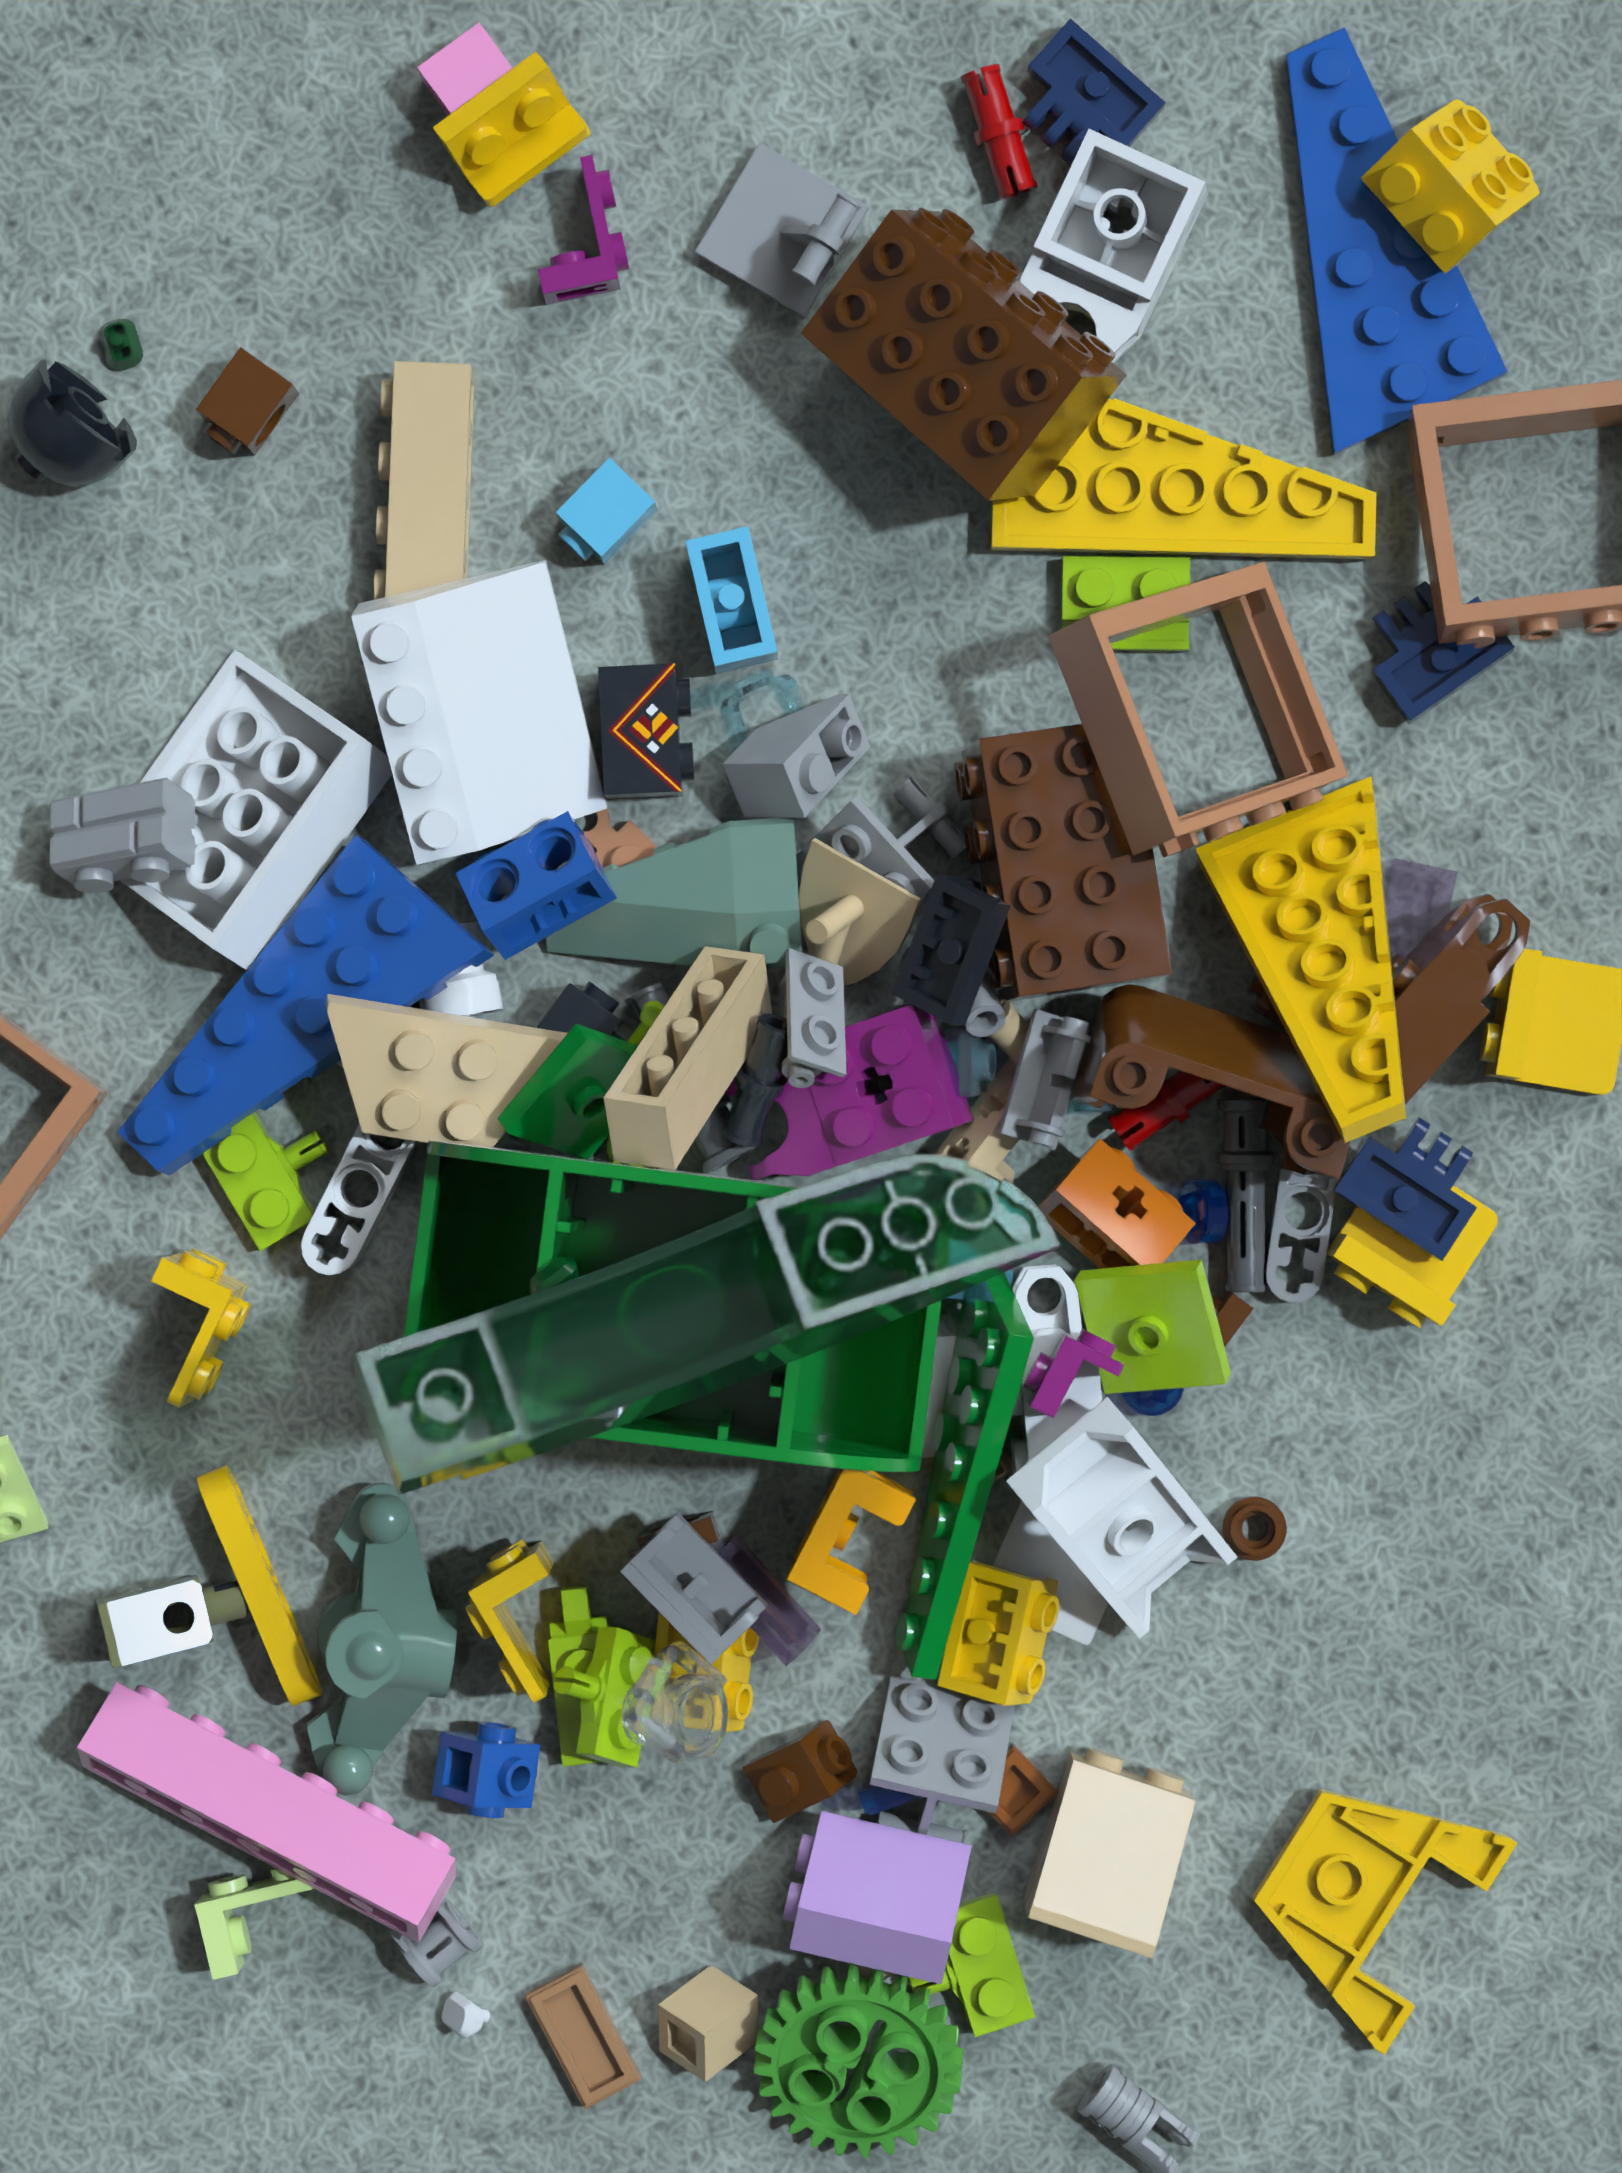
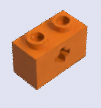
M1101 1138L1078 1158L1034 1210L1099 1269L1164 1263L1196 1224L1183 1212L1181 1204L1175 1197L1166 1191L1157 1189L1135 1169L1134 1163L1124 1152L1108 1146ZM1115 1209H1117L1122 1214V1216H1119Z

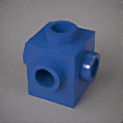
M479 1722L477 1732L441 1731L432 1795L466 1805V1813L486 1818H503L505 1808H532L540 1744L516 1738L517 1728L502 1723Z

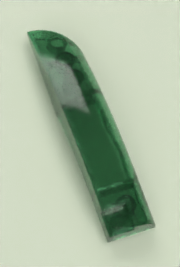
M936 1154L900 1156L758 1201L749 1209L688 1235L549 1289L357 1352L354 1356L357 1388L372 1439L377 1437L397 1495H401L458 1475L460 1480H464L600 1434L726 1388L962 1292L1058 1249L1060 1243L1053 1228L1040 1209L1024 1192L1006 1178L1000 1181L983 1171L968 1166V1160Z

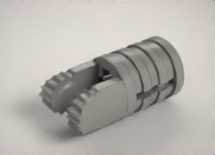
M1112 2064L1105 2067L1083 2094L1077 2106V2111L1080 2114L1091 2118L1094 2124L1104 2128L1108 2135L1118 2139L1121 2146L1157 2173H1176L1180 2167L1169 2153L1146 2137L1153 2126L1167 2134L1176 2143L1182 2146L1185 2145L1188 2148L1189 2146L1192 2148L1201 2135L1156 2098H1150L1146 2091L1136 2087L1134 2082L1126 2076L1123 2077L1120 2071Z

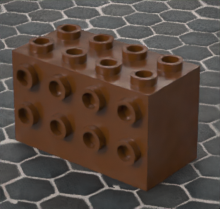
M919 208L918 210L891 209L801 334L987 500L1035 496L1127 375L1112 363L1116 355L1107 344L1088 332L1080 335L1064 321L1068 316V312L1059 302L1041 291H1037L1034 294L1018 280L1021 271L1011 260L995 250H990L987 253L971 239L974 234L973 228L960 216L948 209H943L942 212L928 211L924 208Z
M1082 724L980 738L963 750V762L955 763L954 773L958 797L960 801L969 800L973 825L965 826L964 828L967 857L970 864L979 863L983 886L980 890L1011 905L989 962L994 972L991 973V984L994 990H999L1000 999L1003 998L1010 1002L1149 981L1172 974L1153 849L1133 856Z

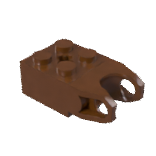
M1484 894L1465 899L1452 909L1405 959L1400 954L1391 958L1405 1105L1489 1014L1490 1010L1481 1001L1503 978L1527 945L1530 920L1506 898L1496 900L1491 894ZM1494 913L1499 922L1498 932L1489 944L1483 945L1479 939L1478 927L1487 916ZM1514 922L1515 936L1512 942L1508 945L1511 936L1512 924Z

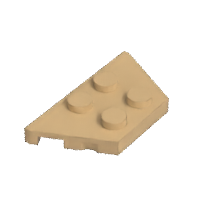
M327 994L325 999L326 1010L362 1133L428 1143V1140L494 1147L506 1132L497 1120L500 1113L567 1035L564 1032Z

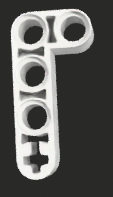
M339 1060L337 1064L343 1068L342 1061ZM359 1123L304 1232L301 1249L302 1256L309 1267L321 1274L334 1275L344 1273L356 1266L362 1258L420 1143L419 1141L405 1140L395 1150H387L377 1143L374 1134L362 1133ZM358 1170L368 1171L378 1182L379 1191L377 1198L367 1207L354 1205L346 1195L345 1186L347 1179ZM333 1205H335L345 1215L364 1218L365 1223L361 1230L355 1224H348L341 1237V1244L349 1249L347 1256L333 1257L328 1263L323 1259L325 1248L317 1242L320 1235H332L342 1220L341 1217L330 1216V1211Z

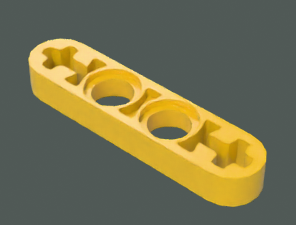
M226 1464L198 1476V1486L289 1702L294 1707L323 1695V1688L318 1673L230 1467Z

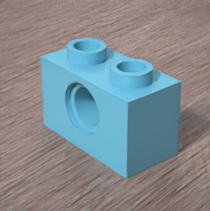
M749 527L686 540L716 674L778 660L777 647Z

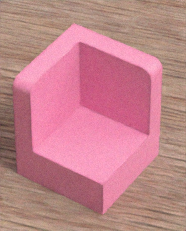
M479 22L417 67L422 82L447 116L513 68Z

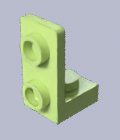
M275 1867L270 1869L272 1878L253 1883H247L246 1874L233 1875L210 1882L208 1884L210 1893L203 1894L195 1903V1909L212 1979L215 1980L238 1974L245 1964L243 1955L251 1953V1940L246 1920L243 1915L234 1917L233 1908L315 1888Z

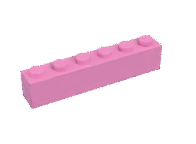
M116 1682L77 1746L82 1767L418 1943L420 1942L457 1876L456 1858L449 1855L451 1849L447 1844L423 1831H417L416 1835L412 1836L392 1825L394 1819L391 1815L371 1803L362 1801L358 1807L336 1796L337 1789L331 1783L313 1773L305 1772L301 1778L281 1768L282 1761L274 1753L262 1746L248 1743L245 1749L224 1738L226 1734L224 1729L204 1716L193 1714L189 1720L168 1709L170 1703L166 1698L146 1686L137 1685L133 1691Z

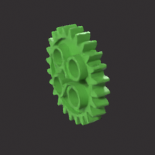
M849 1963L846 1979L839 1980L828 1966L823 1967L821 1984L818 1986L812 1980L802 1975L799 1977L796 1995L782 1989L779 1992L777 2009H766L763 2027L758 2030L755 2046L757 2053L754 2074L761 2075L759 2094L764 2097L773 2096L771 2115L773 2117L791 2113L788 2129L790 2134L800 2132L806 2127L811 2129L810 2146L814 2148L828 2137L834 2139L836 2155L841 2156L848 2142L857 2143L862 2158H868L871 2143L879 2142L889 2155L894 2154L896 2137L901 2136L912 2146L918 2145L920 2126L935 2133L938 2130L940 2113L951 2114L954 2094L960 2093L964 2050L957 2047L958 2026L946 2025L948 2008L945 2004L927 2009L930 1994L929 1988L924 1987L913 1994H909L906 1992L907 1976L900 1975L892 1984L883 1982V1971L874 1969L869 1979L861 1978L856 1964ZM883 2020L884 2022L872 2037L870 2054L864 2053L861 2056L873 2025L876 2021ZM844 2021L851 2023L852 2026H843L835 2022ZM893 2048H903L911 2052H899ZM856 2067L845 2096L841 2101H834L845 2086L847 2068L853 2069ZM808 2070H818L824 2073L816 2074L809 2072ZM874 2096L881 2098L882 2100H872L866 2097Z

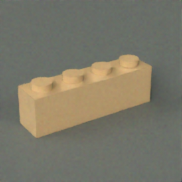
M394 361L393 379L383 378L381 415L382 417H392L391 442H380L379 480L389 481L388 506H378L376 541L377 544H387L386 570H375L374 600L468 578L475 372L471 364Z
M708 946L703 948L604 1096L614 1161L642 1165L652 1169L676 1170L746 1060L756 1031L758 1016L761 1014H772L764 954Z

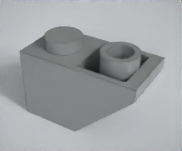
M838 694L755 729L724 761L723 767L744 817L805 818L868 751L870 745L850 694Z

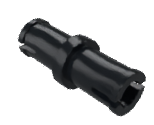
M761 1014L758 1016L756 1031L746 1062L743 1063L734 1077L737 1090L722 1132H724L723 1135L728 1140L742 1146L756 1147L762 1144V1135L774 1098H779L783 1094L786 1085V1078L782 1074V1061L788 1056L787 1018L775 1014Z

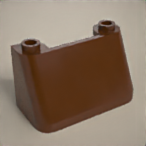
M1127 984L1116 987L1102 997L1088 1036L1092 1037L1091 1042L1084 1046L1070 1090L1069 1100L1097 1109H1102L1104 1103L1129 1109L1145 1106L1156 1098L1163 1085L1167 1069L1170 1067L1267 1099L1268 1102L1259 1128L1273 1134L1280 1143L1283 1153L1280 1169L1307 1178L1340 1179L1349 1151L1350 1141L1344 1143L1288 1034L1139 985Z

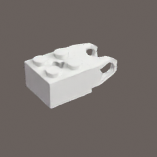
M1088 129L1033 246L1034 250L1024 269L1020 282L1034 294L1037 291L1048 294L1059 302L1066 311L1081 312L1089 317L1095 324L1096 337L1107 344L1116 356L1112 360V363H1115L1140 339L1208 196L1206 182ZM1122 207L1132 208L1131 215L1136 223L1135 226L1129 231L1124 229L1121 234L1112 233L1111 224L1106 219L1109 213L1113 211L1120 215Z
M1056 1264L1023 1267L1012 1286L1015 1297L1034 1336L1012 1416H1020L1022 1438L1010 1439L1013 1475L1025 1466L1032 1457L1043 1451L1073 1426L1081 1416L1090 1412L1102 1402L1099 1367L1083 1360L1054 1418L1030 1407L1027 1403L1032 1391L1024 1388L1023 1385L1039 1353L1042 1352L1051 1357L1062 1333L1077 1339L1082 1329L1077 1289L1064 1270ZM1052 1278L1059 1285L1061 1292L1060 1301L1052 1311L1037 1313L1028 1305V1290L1036 1280Z

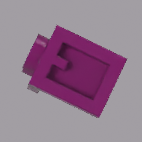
M593 155L582 156L580 161L600 256L588 258L586 251H572L550 258V267L538 269L546 305L621 290L617 272L629 270L622 232L609 234L604 212L606 209L616 207L609 169L596 172Z

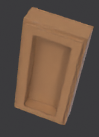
M583 1963L526 1993L525 1997L584 2109L599 2103L642 2079L636 2063Z

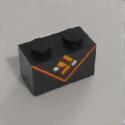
M675 663L598 667L604 795L606 799L683 796L682 781H694L693 742L680 743L679 717H691L690 679H677Z

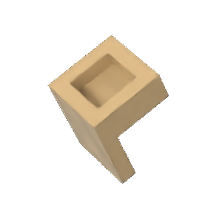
M714 1966L707 1967L658 2004L659 2051L704 2082L708 2081L756 2043L758 2034V1995Z

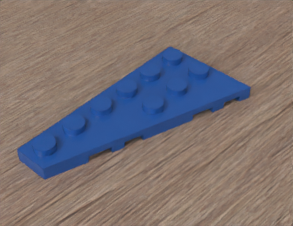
M1345 27L1288 53L1285 58L1293 132L1296 138L1300 171L1301 198L1304 204L1307 229L1306 239L1323 362L1324 390L1329 412L1332 456L1408 421L1412 405L1453 400L1504 376L1508 372L1458 266L1456 265L1445 274L1361 179L1398 142V139Z
M355 835L117 1133L157 1171L170 1176L229 1136L234 1125L260 1108L266 1111L284 1098L282 1094L284 1091L307 1076L313 1079L341 1060L325 1006L327 994L410 1007L422 998L426 1000L431 999L447 988L445 982L470 965L477 968L493 957L494 954L369 842Z

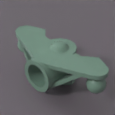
M385 1482L370 1484L358 1493L333 1536L358 1569L356 1590L335 1599L324 1611L317 1629L318 1647L325 1659L326 1668L334 1684L341 1691L338 1699L306 1723V1728L319 1776L331 1783L337 1789L338 1794L344 1796L357 1794L369 1784L373 1769L384 1749L427 1697L445 1698L454 1665L457 1635L456 1612L451 1609L436 1608L417 1539L410 1505L400 1489L395 1485Z

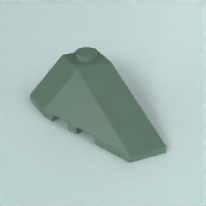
M794 818L728 821L709 828V835L679 846H675L674 842L653 849V855L621 867L615 864L605 866L603 870L617 899L546 937L547 952L692 966L703 948L708 946L764 954L766 969L786 968L785 951L790 948L802 952Z

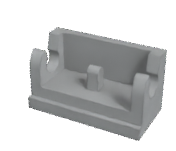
M678 1512L620 1570L710 1665L759 1618L758 1615L768 1605Z

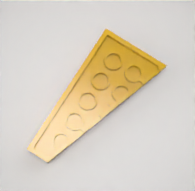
M1113 398L1107 400L1035 496L992 500L991 550L1372 560L1375 557L1376 492L1304 466L1300 468L1264 455L1262 451L1243 444H1240V446L1211 436L1207 434V431Z
M1371 776L1324 795L1323 800L1294 812L1292 809L1287 810L1285 814L1252 827H1246L1195 848L1199 865L1344 1143L1406 1118L1376 802Z

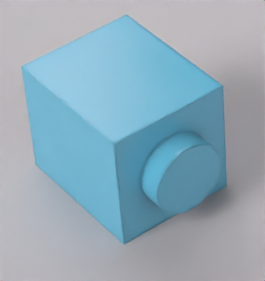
M609 457L556 511L558 520L565 526L558 536L583 561H586L594 554L605 565L657 511L656 503Z

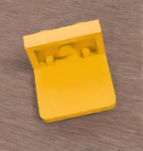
M1458 99L1453 100L1412 127L1361 177L1363 182L1445 274L1461 262L1494 229L1528 205L1540 193L1537 184L1533 181V173L1526 162L1516 154L1509 153L1491 133L1490 123L1478 109L1466 105Z
M1524 948L1511 968L1490 991V996L1498 998L1494 1023H1486L1481 1040L1480 1060L1487 1061L1485 1076L1597 1095L1610 1093L1615 1086L1622 1044V969L1542 956V951Z
M1453 1185L1451 1190L1475 1205L1477 1209L1443 1261H1438L1355 1207L1327 1250V1256L1339 1263L1333 1274L1364 1294H1367L1372 1285L1393 1298L1388 1309L1413 1326L1421 1329L1426 1320L1432 1324L1443 1326L1456 1306L1449 1299L1498 1223L1497 1215L1493 1210Z
M192 1248L191 1252L183 1250L182 1254L177 1253L162 1257L151 1279V1282L209 1308L208 1314L167 1400V1403L178 1408L194 1401V1399L200 1400L203 1394L206 1396L210 1394L224 1365V1361L215 1357L222 1341L227 1342L230 1336L236 1338L251 1308V1303L242 1300L249 1285L224 1274L223 1272L227 1266L226 1262L196 1248Z
M522 1538L490 1557L491 1561L486 1564L489 1571L475 1579L468 1591L471 1597L469 1599L470 1604L465 1606L480 1636L484 1640L494 1636L504 1653L502 1654L503 1660L498 1662V1665L513 1692L517 1696L527 1692L531 1700L536 1703L546 1697L551 1682L504 1601L548 1576L554 1561L542 1540L528 1548Z

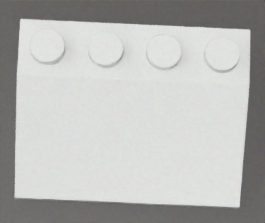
M546 560L358 604L351 618L416 865L479 851L519 838L529 833L538 823L554 819L566 811L570 813L573 819H577L607 809L608 805Z
M234 649L141 780V782L168 778L192 795L195 801V829H192V834L195 837V864L191 865V867L171 870L169 878L162 882L146 883L134 880L133 878L120 881L212 949L247 970L306 897L391 777L392 771L388 756L362 736Z

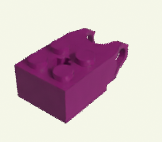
M911 1004L845 1027L846 1075L843 1078L822 1071L814 1077V1083L811 1086L797 1088L791 1086L788 1078L784 1076L786 1078V1085L783 1094L779 1098L774 1099L781 1104L787 1115L788 1132L786 1140L777 1151L768 1155L762 1163L748 1167L752 1180L772 1174L810 1176L973 1121L974 1119L940 1019ZM889 1074L892 1079L893 1088L881 1091L877 1084L878 1075ZM734 1079L725 1091L727 1097L736 1093L737 1085L734 1083Z

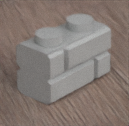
M168 778L56 799L54 802H51L50 829L54 835L50 838L49 865L54 873L74 884V887L81 892H108L113 889L114 881L130 878L146 883L162 882L169 878L171 870L187 868L195 864V837L192 834V829H195V801L190 793Z

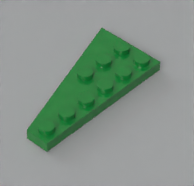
M971 1250L942 1413L937 1414L932 1429L931 1444L935 1454L916 1559L912 1571L906 1612L901 1613L896 1628V1647L898 1650L903 1651L911 1677L936 1680L1034 1341V1336L998 1257L976 1250Z

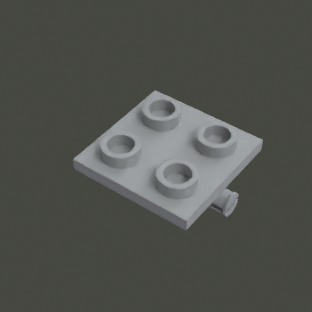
M759 142L695 250V254L805 318L868 212L869 206Z
M911 776L893 795L902 802L918 822L899 839L893 836L858 796L854 797L814 838L921 898L916 918L921 913L923 899L928 890L933 886L934 880L906 848L927 832L951 856L952 860L966 849L964 833L947 815L951 809L943 800L937 804L914 779L915 777ZM811 841L796 855L798 889H800L803 866Z
M891 1675L869 1785L922 1796L924 1800L917 1820L885 1813L880 1810L877 1824L965 1844L968 1830L931 1823L937 1800L996 1813L1015 1705L1003 1706L939 1687L935 1684Z

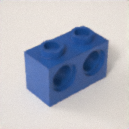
M568 811L554 819L538 823L529 833L498 850L482 854L473 864L456 872V876L482 932L505 960L617 899L589 839ZM568 861L563 867L557 869L561 864ZM511 892V894L508 897L501 900L505 895Z

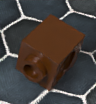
M240 347L196 410L204 420L209 422L203 431L205 435L232 454H235L241 445L256 455L297 398L299 392L291 382Z

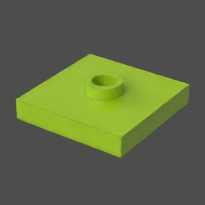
M1202 1259L1081 1270L1074 1283L1078 1292L1087 1331L1116 1345L1117 1347L1111 1358L1124 1364L1119 1377L1099 1367L1100 1379L1105 1394L1223 1385L1227 1383L1231 1370Z

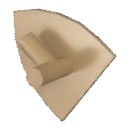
M814 838L811 840L803 866L799 889L800 922L809 955L843 966L844 986L854 984L883 968L901 949L913 925L921 898Z

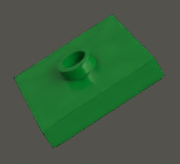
M579 1024L574 1025L500 1113L497 1120L508 1134L589 1159L610 1135L604 1096L638 1045Z

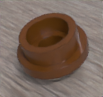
M1249 1496L1236 1501L1227 1510L1222 1523V1533L1225 1542L1237 1556L1246 1560L1259 1561L1271 1557L1281 1548L1286 1538L1287 1525L1282 1511L1272 1501L1263 1497ZM1251 1516L1261 1517L1266 1525L1265 1533L1256 1540L1247 1539L1242 1532L1244 1521Z

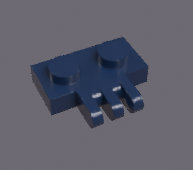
M1070 18L1028 65L1027 72L1049 91L1022 122L1032 132L1043 123L1048 114L1052 115L1056 121L1043 135L1041 140L1049 148H1052L1069 130L1075 138L1066 145L1060 157L1071 165L1088 129L1130 147L1164 109L1166 102Z
M1426 581L1414 588L1417 598L1427 609L1424 613L1420 615L1406 596H1402L1393 603L1396 611L1406 624L1404 627L1399 629L1391 616L1384 610L1372 617L1376 627L1396 653L1374 668L1372 675L1408 725L1510 655L1515 649V646L1507 636L1495 637L1494 643L1475 649L1473 644L1457 645V642L1439 644L1431 588ZM1477 596V597H1475L1473 600H1471L1470 602H1468L1467 604H1469V603H1477V602H1482V601H1481V600L1479 599V597Z
M1419 1117L1395 1153L1373 1138L1366 1137L1332 1191L1438 1261H1443L1477 1209L1475 1205L1451 1190L1471 1159L1473 1152L1462 1145L1452 1155L1448 1165L1440 1162L1439 1159L1447 1149L1452 1138L1440 1131L1425 1152L1418 1147V1144L1426 1136L1430 1124Z

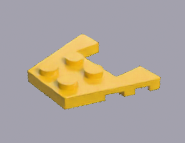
M1319 1789L1252 1895V1898L1305 1964L1322 1982L1337 2003L1358 2026L1373 2047L1385 2055L1415 2008V2005L1409 1999L1361 1970L1362 1963L1428 1858H1434L1487 1892L1516 1847L1517 1842L1506 1834Z

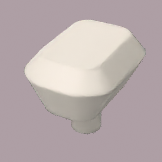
M453 1992L446 1999L442 2012L444 2024L463 2039L480 2031L483 2022H488L490 2018L488 2010L481 2009L458 1992Z

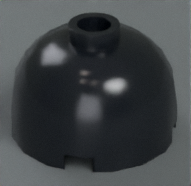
M46 359L40 360L25 376L13 394L7 421L13 443L19 450L15 458L23 470L38 481L43 482L48 477L63 485L81 487L104 480L135 452L137 440L125 418L120 421L117 427L108 420L105 412L97 404L108 399L85 377L60 362L55 361L47 370Z

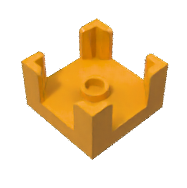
M839 1468L787 1568V1580L857 1615L869 1592V1587L866 1584L867 1575L829 1553L833 1547L843 1551L860 1518L851 1513L854 1505L896 1526H901L916 1501V1497L913 1496L914 1490L877 1471Z

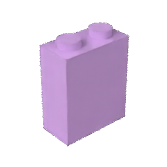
M821 1811L816 1835L803 1834L800 1843L795 1872L806 1874L804 1884L791 1882L786 1900L783 1920L794 1923L789 1949L942 1984L972 1845Z

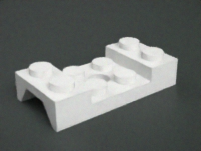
M1108 1397L1090 1412L1081 1416L1073 1426L1043 1451L1032 1457L1025 1466L1006 1481L1139 1639L1149 1631L1151 1593L1189 1561L1229 1565L1237 1558L1236 1554L1136 1429ZM1135 1521H1138L1137 1524L1130 1531H1128L1125 1534H1122L1123 1531L1130 1524H1132Z

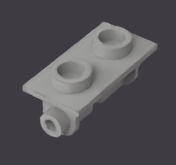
M788 948L785 951L786 976L780 981V992L784 995L788 1056L782 1061V1073L788 1078L789 1084L797 1088L811 1086L814 1083V1077L822 1071L843 1078L846 1075L843 966Z
M1038 1009L1033 1010L998 1133L1051 1150L1056 1149L1059 1137H1063L1065 1133L1061 1128L1085 1044H1090L1092 1037L1088 1036L1090 1030L1088 1022L1067 1016L1062 1018Z

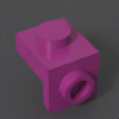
M1081 1329L1077 1339L1062 1333L1051 1357L1040 1352L1033 1363L1023 1385L1024 1388L1032 1391L1027 1403L1030 1407L1054 1418L1083 1360L1119 1377L1124 1364L1111 1358L1117 1346L1084 1329Z

